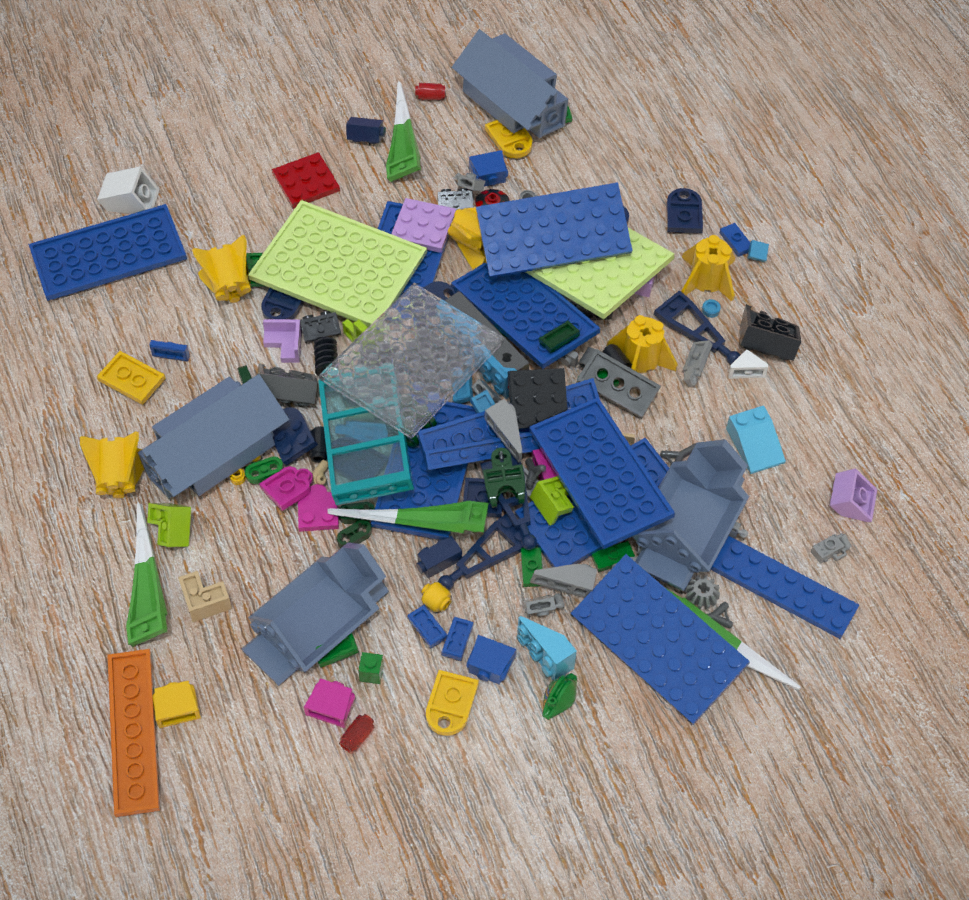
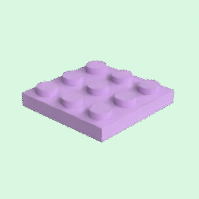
M405 198L392 235L426 247L427 250L442 253L448 237V229L454 219L456 209Z

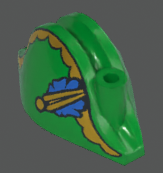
M573 673L562 675L547 686L543 700L542 716L549 720L569 709L574 704L577 692L576 675Z

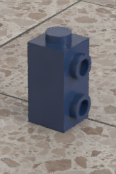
M350 117L346 123L347 140L354 142L365 141L376 144L380 143L386 134L383 120Z
M452 536L442 538L435 545L426 547L417 554L418 562L416 566L421 574L424 573L427 578H430L458 563L462 558V549Z

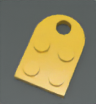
M498 120L485 124L486 132L498 149L502 150L503 155L509 158H522L531 152L532 137L525 128L512 133Z
M438 670L426 708L427 724L435 733L450 736L459 733L466 726L479 680ZM443 719L448 720L450 725L447 728H441L438 725L439 721Z

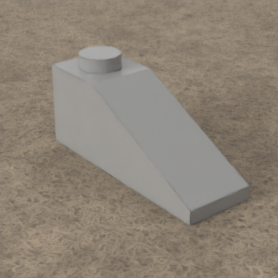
M503 399L485 410V420L517 462H520L522 460V446L516 410L511 403L508 404Z
M572 564L539 569L534 571L530 583L585 598L593 591L597 569L587 564Z

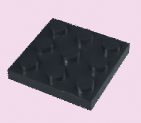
M564 368L507 372L510 403L516 410L518 429L529 428L534 424L568 410Z

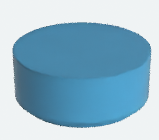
M706 300L702 306V313L710 318L716 317L720 313L721 306L716 300Z

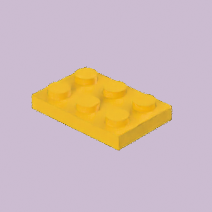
M119 351L96 376L99 382L142 405L166 379L165 374L122 351Z

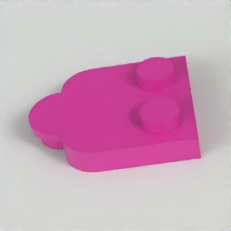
M289 466L259 483L261 490L283 511L310 493L313 475L308 469L302 468L297 470L295 467Z
M312 485L310 493L298 501L299 532L339 529L338 515L328 514V509H338V505L336 506L332 493L327 492L323 485Z

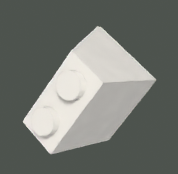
M139 166L107 173L97 200L107 211L133 214L154 208L160 189L142 167Z

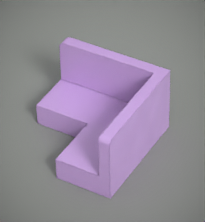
M264 319V347L281 348V363H300L302 338L300 320Z

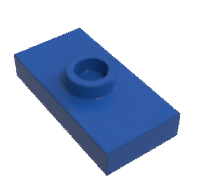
M736 223L720 228L719 233L738 257L749 252L750 241Z
M151 340L149 344L152 356L181 361L189 360L190 354L187 345Z
M425 605L407 615V619L430 649L447 638V633Z
M458 617L453 618L441 652L442 656L462 661L474 622Z

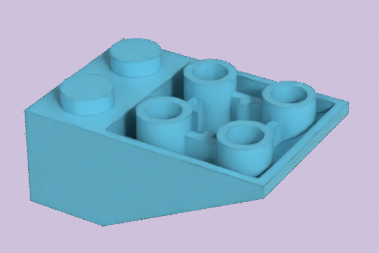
M523 616L518 617L517 640L522 646L527 647L531 658L535 662L538 661L540 663L542 671L547 677L555 680L574 669L577 650L563 634Z

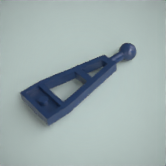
M681 291L675 293L654 310V315L663 323L695 342L708 341V339L701 336L707 331L716 341L715 343L711 341L713 345L710 351L715 353L719 350L726 356V360L730 365L740 356L739 352L730 351L724 346L726 340L694 302ZM689 309L701 323V326L693 331L674 319Z
M511 455L512 466L522 464L521 461L517 462L513 455ZM492 460L480 464L482 473L483 470L493 469ZM525 484V503L522 504L524 518L517 519L510 508L520 505L516 497L505 499L501 494L498 503L514 528H520L523 536L521 539L522 547L526 550H532L537 545V539L534 535L530 534L528 529L531 522Z
M503 515L485 531L456 564L457 570L450 575L441 576L438 582L448 590H451L454 582L461 576L467 579L519 554L521 548H523L521 545L523 536L520 528L515 529L507 515ZM497 531L513 547L491 557L482 547ZM475 554L483 561L470 568L465 566Z

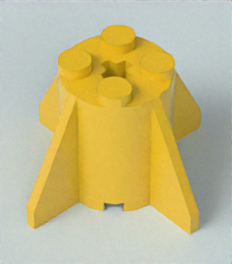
M476 207L456 210L454 219L448 229V235L456 241L473 270L486 262Z
M241 235L232 244L222 245L223 248L218 250L217 247L209 251L193 248V255L202 267L198 272L199 278L215 294L217 301L223 300L236 303L240 301V297L251 292L252 289L246 269L247 240L245 235Z
M711 235L709 238L702 239L683 253L682 258L692 266L691 274L681 290L684 295L689 294L696 288L703 292L705 290H711L710 292L719 290L730 301L734 300L735 294L729 266L735 262L736 257L732 252V248L725 241L719 239L717 235Z
M642 315L636 316L628 326L607 342V346L610 344L617 345L632 363L631 369L638 373H646L647 370H654L657 366L673 371L677 370L678 364L664 338V325L653 318Z
M135 431L124 438L114 437V441H108V438L98 440L85 436L80 437L81 449L95 478L97 495L108 494L113 495V498H124L125 494L135 492V486L144 470L138 452L142 449L137 448L139 432Z

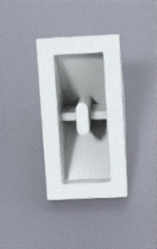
M746 350L731 364L728 378H766L768 364L749 350Z

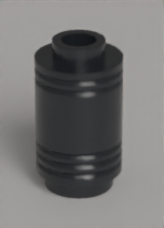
M610 344L604 348L603 353L629 368L632 367V363L617 345Z
M318 426L311 430L318 445L309 452V457L315 463L327 460L324 427Z

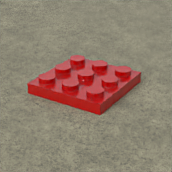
M319 152L272 169L274 178L293 209L296 208L301 200L310 203L340 191L339 184Z

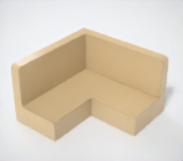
M198 571L178 577L192 622L232 609L223 581L203 588Z

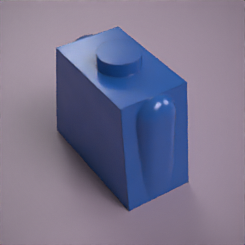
M502 150L469 157V170L472 174L477 175L476 178L485 181L484 187L506 182L508 170L504 162Z
M478 635L466 666L469 669V673L476 675L480 680H489L500 685L506 679L510 667L516 659L517 649Z

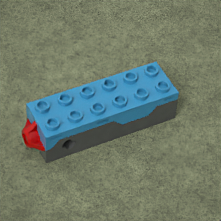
M458 291L436 306L437 329L448 338L453 347L456 346L459 349L460 354L470 361L475 370H479L482 373L484 380L488 383L490 382L494 386L495 391L507 399L509 398L507 372L529 370V362Z

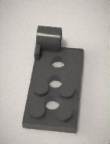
M588 347L578 362L583 368L577 378L578 382L594 378L599 395L640 419L643 418L661 388V385L598 349ZM600 370H605L608 376L601 379L597 376V373ZM620 379L624 382V386L616 388L613 382ZM632 389H638L640 396L634 398L629 392Z

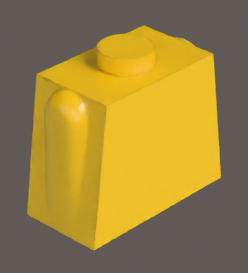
M189 681L171 682L166 686L154 688L155 693L152 698L156 723L159 729L201 719L195 687L189 684Z

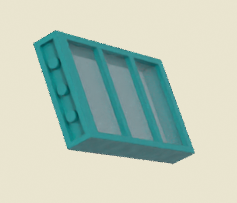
M384 365L374 369H365L360 372L318 380L331 493L336 506L413 490L414 486L400 394L394 366Z

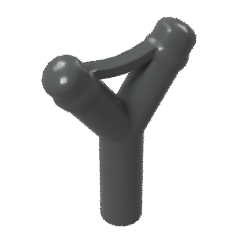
M696 443L681 451H661L660 456L666 458L670 464L673 463L670 458H676L674 462L682 461L684 457L691 454Z
M527 458L525 463L529 473L526 486L531 488L537 476L546 470V466H535L533 460Z
M727 602L721 603L712 613H707L718 624L729 629L733 627V622L730 621L727 615V609L729 608ZM724 611L726 619L720 616Z

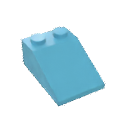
M764 405L729 416L726 430L741 458L748 465L747 469L750 474L786 462L773 421Z

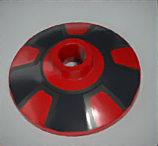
M488 189L478 194L475 205L478 207L510 200L503 191Z

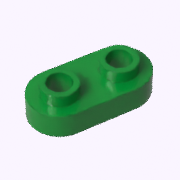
M273 456L252 463L245 469L246 479L252 484L261 483L284 468L283 462L280 458Z

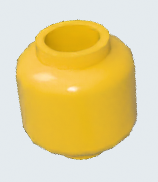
M434 582L431 585L428 583L421 591L423 594L421 598L422 603L433 612L445 611L452 601L450 598L451 592L439 582Z

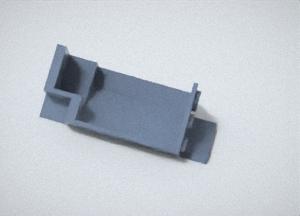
M479 29L451 67L464 78L463 92L512 133L525 128L540 138L564 127L568 98L555 89L557 74L504 33L495 38H490Z
M260 374L242 385L238 381L235 382L229 376L153 425L152 429L157 440L139 451L138 455L148 478L168 499L175 497L188 487L200 496L275 446L272 431L287 422L289 418Z
M726 439L698 442L687 461H677L671 464L658 488L674 510L675 517L632 536L637 541V544L642 547L635 562L651 576L682 591L686 589L694 572L710 571L750 497L741 487L745 480L742 476L748 465Z
M346 543L331 557H320L248 617L251 621L250 627L258 635L242 647L241 650L279 686L295 671L306 672L380 609L376 602L389 592L382 582L386 575L364 544Z

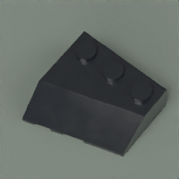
M746 304L739 330L740 345L747 350L755 349L765 355L772 354L782 360L789 359L794 361L802 342L799 326L781 318H775L774 320L762 310L760 313L751 310L752 306Z

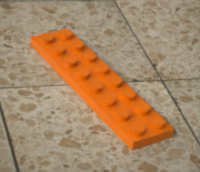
M150 649L108 654L115 817L160 811L155 714L152 698Z

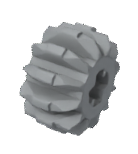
M697 575L695 580L691 579L685 589L687 593L686 599L691 601L692 604L698 605L699 609L704 606L708 610L710 605H716L720 597V592H718L719 585L714 584V579L707 580V575L703 579Z

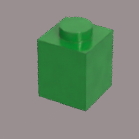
M362 652L358 670L360 682L381 683L384 667L383 655Z

